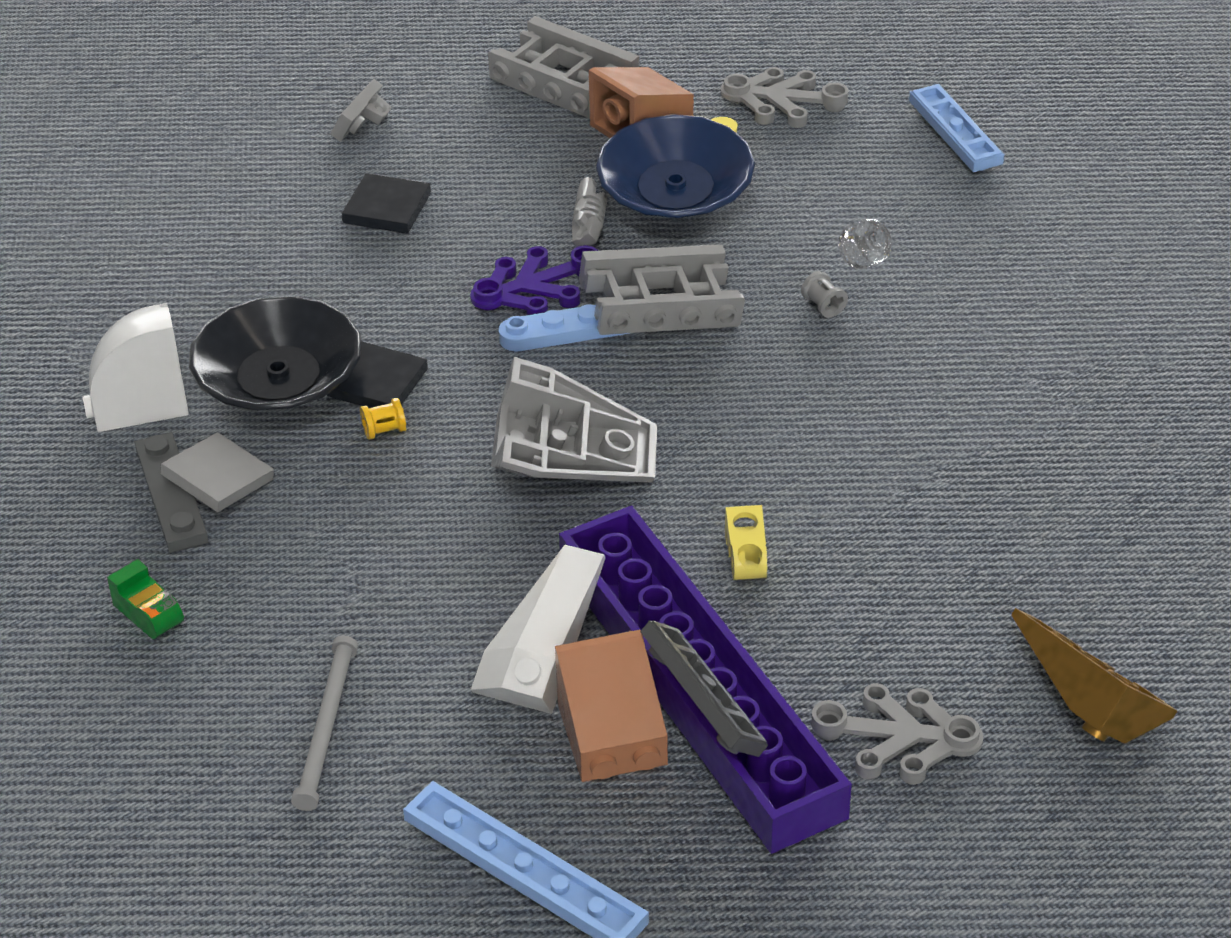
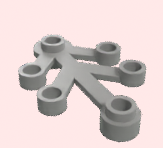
M771 67L751 78L743 74L728 75L721 85V95L732 103H744L755 112V121L761 125H768L774 122L775 108L772 105L764 104L758 98H766L787 114V123L794 128H801L807 125L808 112L791 101L820 103L830 112L842 111L848 103V88L841 83H828L823 86L822 92L809 91L816 86V74L810 70H802L796 76L784 80L783 70Z
M879 683L866 686L863 694V706L865 709L873 713L882 712L890 721L847 716L845 707L839 702L832 700L821 701L812 710L811 727L817 736L823 740H835L843 733L889 738L872 749L861 750L856 755L855 771L863 779L877 778L881 774L883 763L918 742L934 744L919 754H908L901 759L900 778L905 783L912 785L922 783L926 778L927 769L951 754L959 757L971 756L977 753L983 745V732L975 719L966 715L951 717L933 700L931 692L923 688H915L908 693L905 710L890 696L889 689ZM871 697H880L882 699H873ZM920 701L925 704H917L915 702ZM914 717H927L935 726L920 724ZM870 762V763H873L874 765H873V766H867V765H864L863 763ZM914 767V768H917V769H919V770H918V771H911V770H909V769H907V768Z

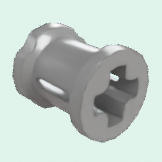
M816 271L811 273L801 286L802 296L816 303L820 314L826 318L837 316L846 307L848 302L847 293L842 288L835 287L831 283L829 275L825 272Z

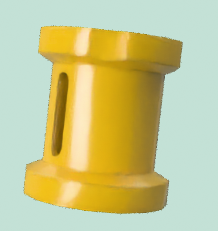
M399 398L391 399L389 404L368 408L366 405L360 407L361 422L368 440L374 439L376 434L398 429L399 432L406 431V419Z

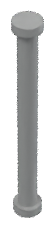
M338 636L332 644L334 657L299 787L293 791L291 798L292 805L302 811L316 809L319 802V794L316 792L350 659L356 655L358 649L357 641L349 636Z

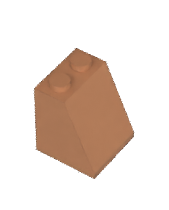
M593 67L589 69L590 126L609 138L620 129L645 118L672 114L693 116L694 94L649 67Z
M640 629L555 646L558 707L582 782L607 779L615 775L650 770L655 767L668 765V736Z

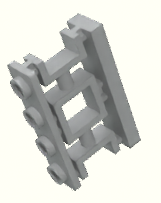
M537 16L527 21L528 31L523 30L520 32L521 47L515 52L502 48L498 50L492 49L488 52L489 75L492 80L589 119V69L593 67H639L638 55ZM560 64L570 68V70L563 73L554 68Z
M723 245L582 252L579 274L581 289H585L586 293L604 292L605 297L597 298L594 316L598 320L597 329L599 334L740 326L745 304L743 294L739 290L721 291L719 285H726L729 269L727 263H724L726 252ZM674 288L676 293L650 295L648 289Z

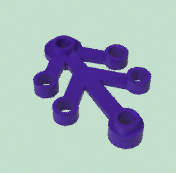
M542 246L531 247L527 250V259L515 280L504 283L505 280L512 279L517 274L516 261L511 257L498 258L495 261V269L491 277L482 278L475 282L470 293L471 302L474 306L483 310H494L503 305L524 309L527 315H533L548 311V301L542 297L546 296L559 299V304L564 308H575L581 302L580 289L574 285L561 286L550 284V282L573 274L579 276L582 252L598 250L592 246H578L572 250L570 262L537 272L538 269L548 265V250ZM520 292H525L541 296H533L530 298L516 294Z

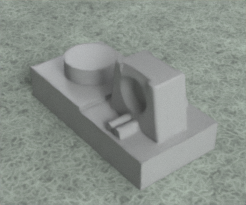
M373 79L341 113L330 134L341 142L349 132L355 135L364 124L365 118L379 125L392 108L378 95L383 85Z

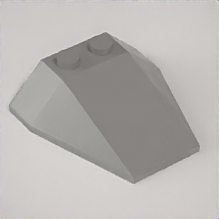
M517 357L513 358L497 413L491 467L533 478L653 482L656 467L657 424L551 367Z

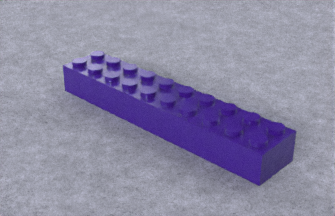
M632 505L559 533L560 550L564 545L604 554L606 557L589 608L609 635L642 630L649 620L678 628L767 741L768 746L759 757L742 752L733 754L726 750L716 738L718 732L672 672L650 653L651 645L643 636L659 703L771 854L849 819L851 782Z

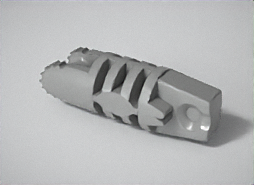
M584 177L579 184L572 219V242L577 247L595 244L603 229L608 196L604 192L596 194L597 183L592 177Z

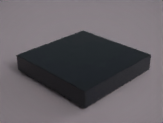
M366 173L344 208L342 221L345 224L407 234L431 194L430 183Z
M361 341V358L347 381L331 391L327 396L361 406L366 405L368 408L389 404L391 399L399 398L402 405L427 371V359Z

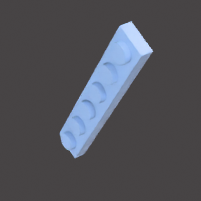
M434 781L426 786L403 809L406 822L593 938H636L649 924V912Z

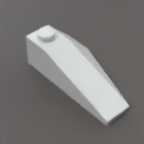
M568 545L563 546L484 650L471 687L473 693L542 712L553 713L557 701L555 646L577 642L606 558L604 554Z

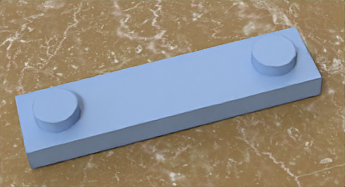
M940 84L910 91L909 102L972 172L983 171L1003 164V152Z

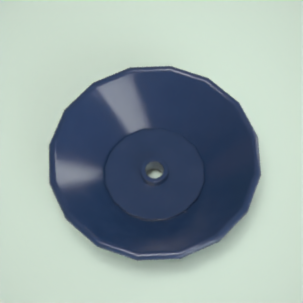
M672 114L645 118L620 129L602 146L596 170L602 188L620 205L645 215L683 218L708 214L734 202L751 184L755 160L748 143L730 127L705 117Z

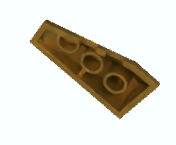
M1017 608L1012 612L1011 616L1069 709L1085 721L1082 729L1095 738L1105 742L1107 737L1110 736L1122 743H1127L1173 719L1176 715V709L1139 684L1132 683L1114 672L1115 669L1081 650V646L1041 620Z

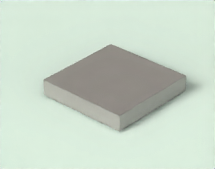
M218 432L161 463V475L216 512L223 510L272 481L274 475L272 467Z

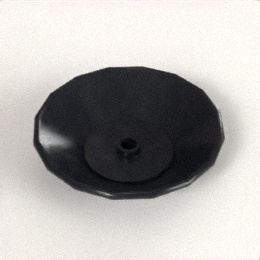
M296 296L259 298L231 307L203 326L190 345L189 370L202 391L226 405L255 411L290 409L323 398L348 380L361 358V335L346 314L322 301Z

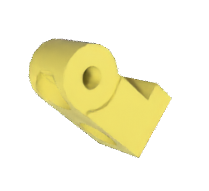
M762 505L726 507L725 539L729 557H731L733 580L767 578V549ZM743 517L751 518L755 521L754 526L735 527L734 522Z

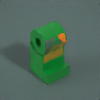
M139 559L107 577L113 606L151 639H156L184 621L183 612L176 599L169 592L164 591L149 576L148 567Z

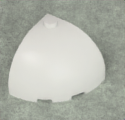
M167 303L144 307L129 313L110 327L98 343L90 364V395L83 396L87 418H95L98 432L189 415Z

